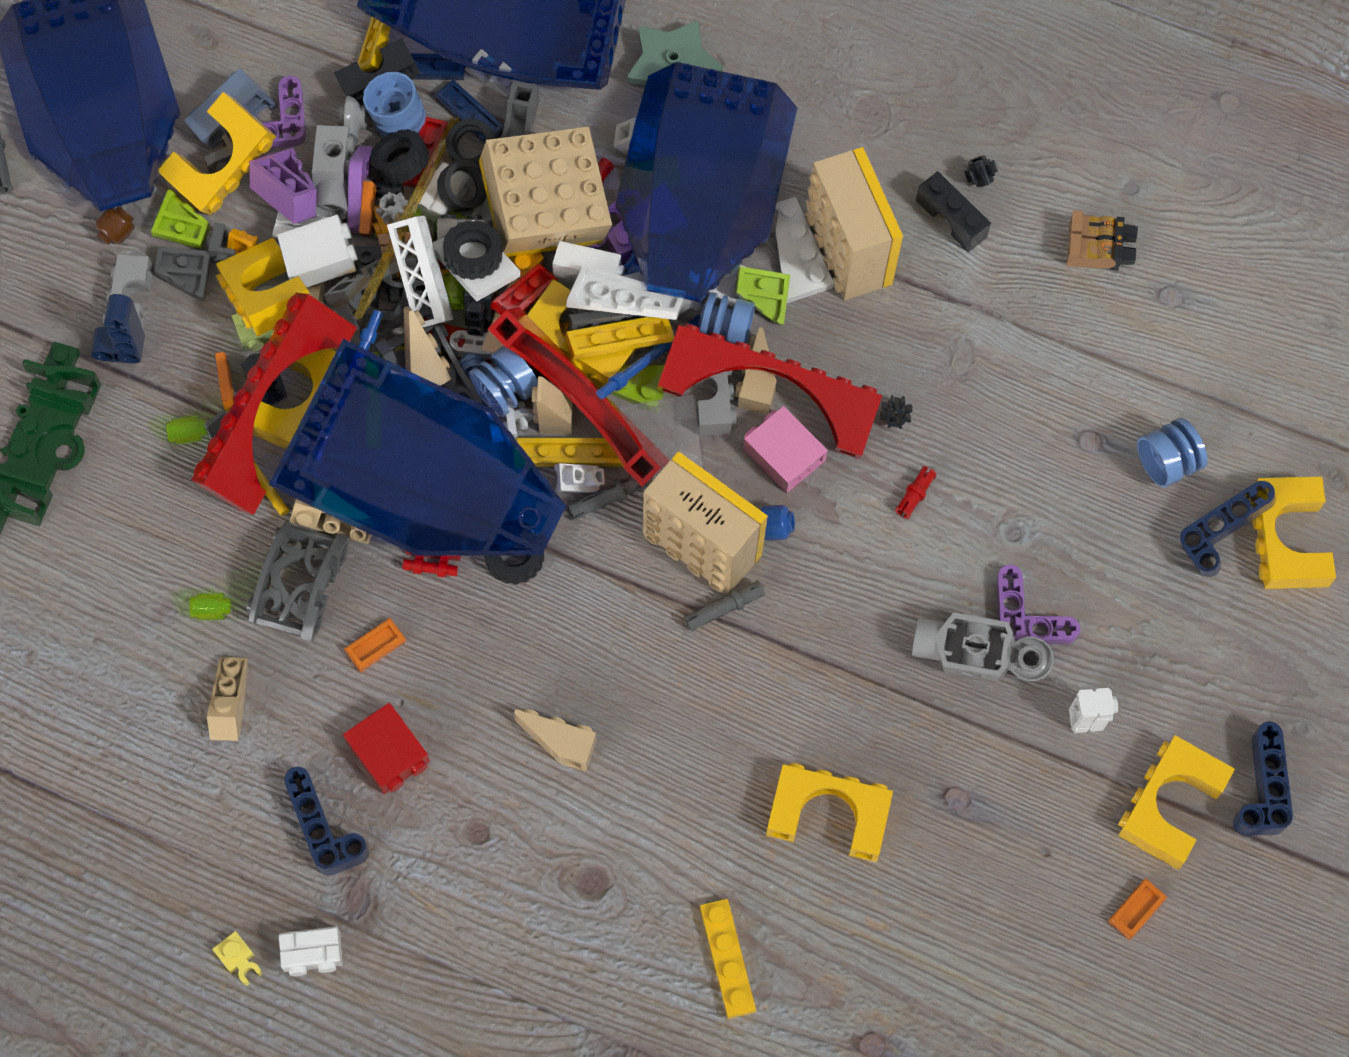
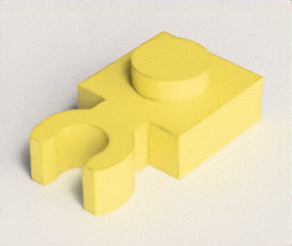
M236 931L212 949L230 973L239 969V978L246 986L250 984L246 978V973L249 970H254L259 976L262 975L260 967L256 963L248 961L254 954Z

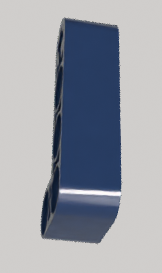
M112 294L108 297L104 319L105 327L95 329L91 356L100 361L141 362L145 334L134 302L128 296Z
M1258 481L1182 530L1180 534L1182 547L1203 576L1212 577L1221 570V560L1218 552L1213 547L1214 544L1274 506L1276 494L1273 485L1267 481ZM1258 492L1267 493L1268 499L1259 498ZM1248 498H1251V501L1254 502L1255 508H1252ZM1243 505L1247 508V512L1242 516H1236L1232 513L1235 506ZM1214 520H1220L1224 523V526L1219 531H1213L1209 528L1210 523ZM1190 535H1198L1201 538L1200 542L1195 546L1187 545L1186 539ZM1206 557H1213L1216 563L1211 568H1204L1201 566L1202 560Z
M1268 721L1259 726L1251 740L1259 804H1247L1235 815L1233 826L1241 835H1277L1282 833L1293 820L1283 732L1278 724ZM1265 760L1273 761L1276 769L1268 768ZM1268 787L1276 788L1279 792V797L1271 795ZM1271 814L1279 815L1282 819V824H1276L1272 820ZM1243 815L1251 816L1254 819V825L1247 824L1243 819Z
M297 766L289 769L284 777L285 785L319 872L330 876L365 862L368 858L369 850L363 836L351 833L334 840L309 773L303 767ZM301 779L305 793L300 794L295 780ZM305 804H315V809L311 813L301 812ZM315 829L325 830L322 838H311V833ZM352 844H360L362 846L361 851L357 854L347 853L348 848ZM327 854L335 856L333 863L330 865H322L320 863L322 857Z

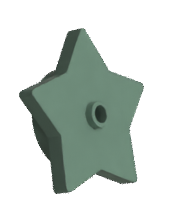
M698 21L689 23L671 32L643 26L639 27L642 55L627 76L628 83L651 86L658 92L665 94L677 107H681L690 90L699 82L722 74L723 66L701 48Z

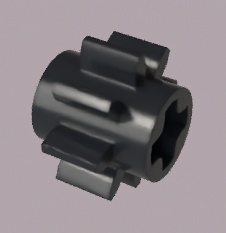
M982 155L968 162V170L964 171L968 183L972 182L976 184V187H983L995 180L993 176L998 172L994 160L990 161L985 155Z
M891 395L887 403L881 402V409L883 411L880 412V420L887 419L888 428L893 426L902 429V425L905 422L911 423V415L909 413L913 412L912 404L906 405L905 396L899 398Z

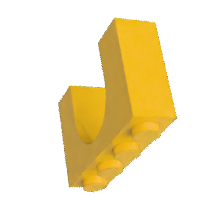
M222 92L207 112L229 132L232 138L233 153L228 164L216 173L203 174L184 156L173 151L157 171L196 208L208 215L217 212L221 208L224 198L229 193L235 191L240 184L239 180L245 173L250 172V161L258 159L262 153H266L272 147L273 140L276 137L235 98L225 92Z
M274 238L216 263L220 273L216 275V278L222 290L224 289L238 316H241L247 329L252 328L257 337L273 330L276 322L285 313L288 300L296 292L309 294L307 287L299 276L268 290L253 291L260 284L287 272L282 251Z
M553 279L528 313V316L572 360L565 337L562 335L559 327V322L569 310V307H566V303L571 290ZM638 348L572 361L600 389L608 383V379L616 372H622Z
M332 349L313 352L288 366V368L307 376L312 381V392L304 403L291 409H279L261 402L255 417L254 436L297 455L302 447L305 448L307 446L314 424L318 425L323 417V408L326 403H330L333 400L336 385L339 380H344L348 371L345 356Z
M1322 477L1258 478L1256 482L1267 481L1273 485L1276 494L1274 506L1252 520L1253 528L1257 529L1258 538L1255 542V549L1261 558L1258 572L1260 580L1264 582V589L1330 587L1336 579L1333 552H1295L1287 548L1280 541L1275 530L1276 518L1282 514L1289 512H1319L1326 502ZM1258 492L1259 498L1268 499L1267 493Z
M1174 735L1170 742L1164 741L1157 752V755L1161 758L1157 766L1154 764L1150 765L1144 776L1148 780L1144 789L1138 787L1131 799V802L1135 803L1131 813L1126 810L1121 817L1118 825L1122 829L1118 836L1179 870L1185 863L1197 839L1177 829L1163 819L1156 804L1158 789L1169 782H1184L1217 799L1222 794L1235 769Z
M782 764L766 836L794 842L800 813L804 805L814 797L833 795L844 800L854 813L855 830L849 856L877 862L893 791L888 790L887 786L879 783L867 785L860 783L859 779L845 776L842 779L832 776L831 772L825 770L813 772L805 770V767L800 764Z

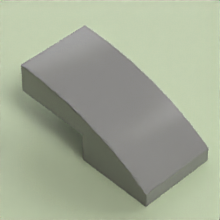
M482 49L464 69L476 80L507 98L510 95L513 81L521 82L523 79L507 64L503 62L500 65Z

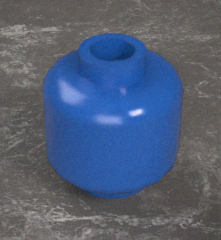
M765 505L760 509L768 516L764 540H786L790 533L794 532V513L789 511L787 506Z

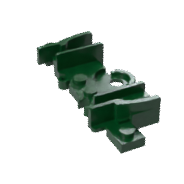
M54 341L44 364L27 359L23 360L22 365L26 372L43 376L47 379L45 381L33 377L31 383L27 382L26 387L30 393L28 398L30 407L25 404L17 407L16 413L21 421L17 422L7 446L0 449L4 456H8V460L0 464V534L8 517L40 527L53 497L49 488L57 470L66 471L76 467L84 456V442L79 435L75 436L73 433L81 415H89L101 388V383L94 371L75 367L81 354L78 348ZM68 381L92 387V391L89 394L65 389ZM61 445H68L72 449L71 455L65 459H61L56 455V450ZM18 494L40 502L41 507L38 514L33 509L15 503Z

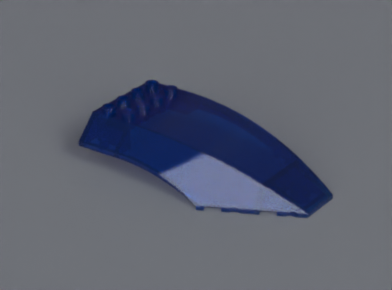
M24 0L12 4L0 21V54L30 156L42 162L51 173L57 174V177L66 185L80 192L81 197L91 201L93 206L100 212L152 197L154 183L158 180L160 174L158 169L161 161L165 159L167 154L168 142L173 136V126L176 119H179L180 110L145 0Z
M358 0L357 7L372 18L440 56L471 69L526 83L601 90L609 82L626 0ZM480 49L488 54L486 58L481 56L478 61L472 60ZM504 62L511 68V70L499 67Z
M674 62L648 75L615 205L617 212H620L623 228L628 233V241L632 252L637 257L638 268L644 276V284L647 291L701 302L707 296L708 291L714 290L719 285L720 280L724 276L731 274L742 264L743 259L750 257L754 253V249L761 242L765 243L769 239L798 108L777 83L680 62Z
M345 339L340 343L268 484L328 515L417 556H542L566 508V504L534 465V462L525 450L518 444L493 408L435 384Z

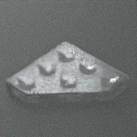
M694 395L618 407L669 460L679 451L705 470Z

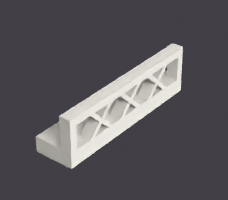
M416 216L387 225L410 308L413 311H419L424 303L432 309L434 319L424 321L425 324L422 327L454 320L426 217ZM408 225L411 237L406 244L399 240L396 228ZM409 251L417 255L418 264L414 270L406 266L405 257ZM416 277L424 281L426 287L422 296L415 293L412 288Z

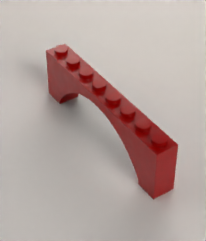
M296 292L288 300L285 313L274 325V332L271 338L262 347L257 363L249 370L247 381L243 388L235 395L233 406L229 413L222 418L219 431L208 443L207 452L202 461L196 465L191 479L192 482L241 512L251 515L255 514L267 492L261 488L257 477L252 449L255 417L264 394L277 376L298 359L313 352L329 348L345 351L357 329L356 326L310 294Z
M520 307L507 309L488 328L507 349H510L535 367L584 413L615 451L623 464V468L642 487L669 463L670 460L608 397L600 399L597 396L596 391L599 388Z
M685 324L684 327L678 325L657 390L682 398L684 392L696 383L723 372L749 369L772 373L798 386L819 407L831 429L835 441L834 451L857 459L862 457L882 395L877 394V389L867 385H862L861 388L851 385V380L837 376L836 379L826 376L827 372L812 367L811 370L802 368L800 362L792 359H786L784 362L776 359L774 353L766 350H761L758 353L750 350L751 346L743 342L735 341V344L724 341L725 337L717 333L710 332L709 335L699 332L700 328L691 324Z

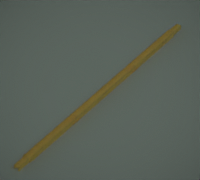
M451 117L447 127L444 129L399 221L413 218L446 150V138L449 130L458 123V117L454 120ZM408 225L396 228L399 240H402ZM391 239L362 295L359 306L354 314L356 319L363 318L395 255Z

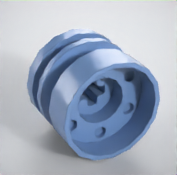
M386 72L376 76L369 82L364 90L363 101L376 131L382 137H386L392 132L406 129L418 133L425 123L426 112L413 81L405 74Z
M711 292L702 308L698 324L699 332L709 335L710 332L720 334L725 337V341L735 344V341L747 344L755 303L738 299L733 309H729L728 296L724 295L720 306H717L718 294Z
M502 346L491 355L495 368L483 361L479 364L480 370L474 368L469 372V377L481 399L498 415L504 417L510 412L509 407L514 409L518 406L514 393L524 400L532 395V387L538 386V380L523 358Z
M1177 418L1171 423L1163 425L1161 431L1153 430L1139 437L1137 441V451L1145 471L1161 488L1180 481L1183 474L1186 476L1192 475L1195 471H1200L1207 465V453L1203 441L1196 429L1184 418Z

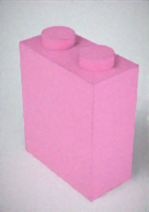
M784 406L778 411H771L765 417L764 423L758 428L756 426L752 427L744 435V451L786 493L826 461L828 450Z

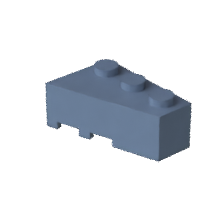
M241 68L230 74L227 81L218 89L212 91L208 99L199 107L194 108L184 120L197 137L211 149L223 143L221 135L226 133L228 138H230L229 132L207 112L222 92L235 98L257 119V114L267 107L272 110L278 106L261 85Z

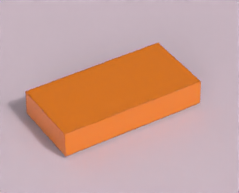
M363 181L359 234L362 237H371L373 234V208H375L377 187L371 181Z
M219 352L215 353L221 400L224 409L229 412L234 404L230 364L226 353Z
M388 618L345 647L344 650L361 673L404 644L406 638L392 619Z
M1145 878L1108 922L1126 938L1131 940L1165 901L1167 896Z

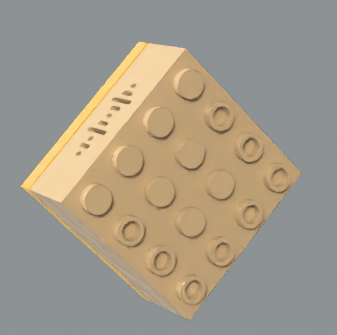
M589 127L486 140L479 164L493 226L501 236L502 251L507 257L557 250L559 241L580 246L602 244L612 226Z
M861 147L854 149L853 152L851 150L814 162L812 174L809 176L811 184L808 187L809 198L806 200L807 212L804 213V217L808 226L814 230V239L818 248H821L824 253L823 260L828 271L831 270L834 276L833 282L836 292H841L845 301L882 289V287L885 288L893 285L903 234L864 148Z
M679 451L644 491L643 533L645 538L654 545L659 544L664 547L666 553L676 561L680 559L687 564V568L698 577L702 575L716 591L720 593L723 591L729 595V591L736 588L762 556L768 516Z

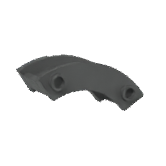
M409 251L405 257L406 266L414 270L418 264L417 255ZM396 257L391 260L388 259L384 263H382L381 259H378L360 268L362 274L356 275L353 279H349V277L344 278L324 295L328 304L334 305L338 315L357 327L351 338V349H357L361 341L359 339L361 331L356 320L362 313L363 316L360 320L362 328L365 323L369 322L373 310L383 313L382 320L376 331L378 334L374 344L370 345L369 349L374 347L377 341L384 335L404 324L403 308L409 305L405 288L393 310L370 306L376 296L378 280L383 279L393 287H404L402 280L396 281L392 279L394 273L400 272ZM416 277L412 288L415 293L421 296L424 290L416 288V286L425 284L424 281ZM366 287L370 289L367 297L361 294V291ZM346 301H348V303L355 308L353 314ZM423 303L419 310L421 316H433L431 307Z
M430 316V317L427 318L426 321L431 320V319H434V318H433L432 316ZM443 323L423 327L425 333L431 331L438 345L435 348L437 354L442 349L451 368L448 371L451 380L446 382L441 397L433 391L425 395L418 392V390L413 391L414 383L404 371L405 350L393 352V350L405 344L404 332L388 341L382 340L375 344L388 373L393 376L398 386L401 385L397 388L406 406H410L415 421L429 441L439 437L437 432L478 410L480 413L485 411L482 403L483 400L466 376L445 338L449 334ZM456 376L462 386L455 387ZM460 394H465L469 400L462 403L457 397ZM424 397H431L437 403L435 405L431 400L429 405H424L422 399ZM449 400H450L451 402H453V403H455V404H459V405H457V406H455L454 408H452V407L448 404V402H449Z
M286 520L282 527H277L275 530L273 543L261 570L254 597H251L248 601L246 609L247 613H250L248 623L261 624L301 636V639L312 641L320 631L324 610L329 597L324 595L325 589L329 586V582L334 583L340 568L346 561L350 536L339 533L337 537L293 526L289 522L290 520ZM290 540L297 542L293 547L288 546ZM301 544L308 545L307 549H303ZM312 557H314L315 563L318 561L323 562L322 565L317 568L312 567ZM305 559L306 568L311 576L316 578L315 583H305L298 586L290 596L282 583L280 571L296 561ZM271 580L275 589H269ZM302 593L310 594V599L307 602L302 601L300 597L298 604L296 603V600ZM268 600L274 601V605L271 608L272 612L278 611L282 604L285 605L280 618L263 614L264 606ZM290 613L303 622V625L287 621Z

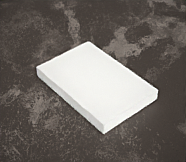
M444 237L433 242L436 257L446 267L443 254ZM469 242L461 245L459 251L464 257L478 258L485 254L486 247L482 243ZM503 251L502 263L499 264L500 267L492 275L485 276L483 279H463L458 275L455 276L449 269L451 274L476 302L520 277V270Z

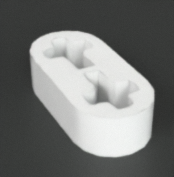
M458 330L449 339L450 348L457 357L462 358L466 354L475 353L482 355L484 360L487 361V359H491L492 355L481 350L487 333L480 337L468 335L465 330ZM460 339H465L466 344L461 348L458 347L457 342Z

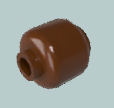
M120 206L116 208L107 207L95 222V226L99 230L97 236L108 245L111 242L120 245L133 232L135 226L132 221L134 218Z

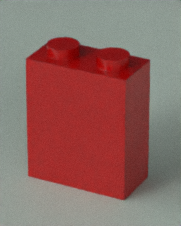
M390 702L343 734L345 742L383 794L388 791L391 793L395 792L404 785L405 779L411 775L417 776L427 769V764L430 763L428 753Z

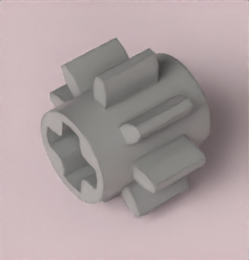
M388 192V194L379 199L380 207L376 211L386 225L390 222L396 223L408 219L406 210H409L411 206L402 193L395 195Z

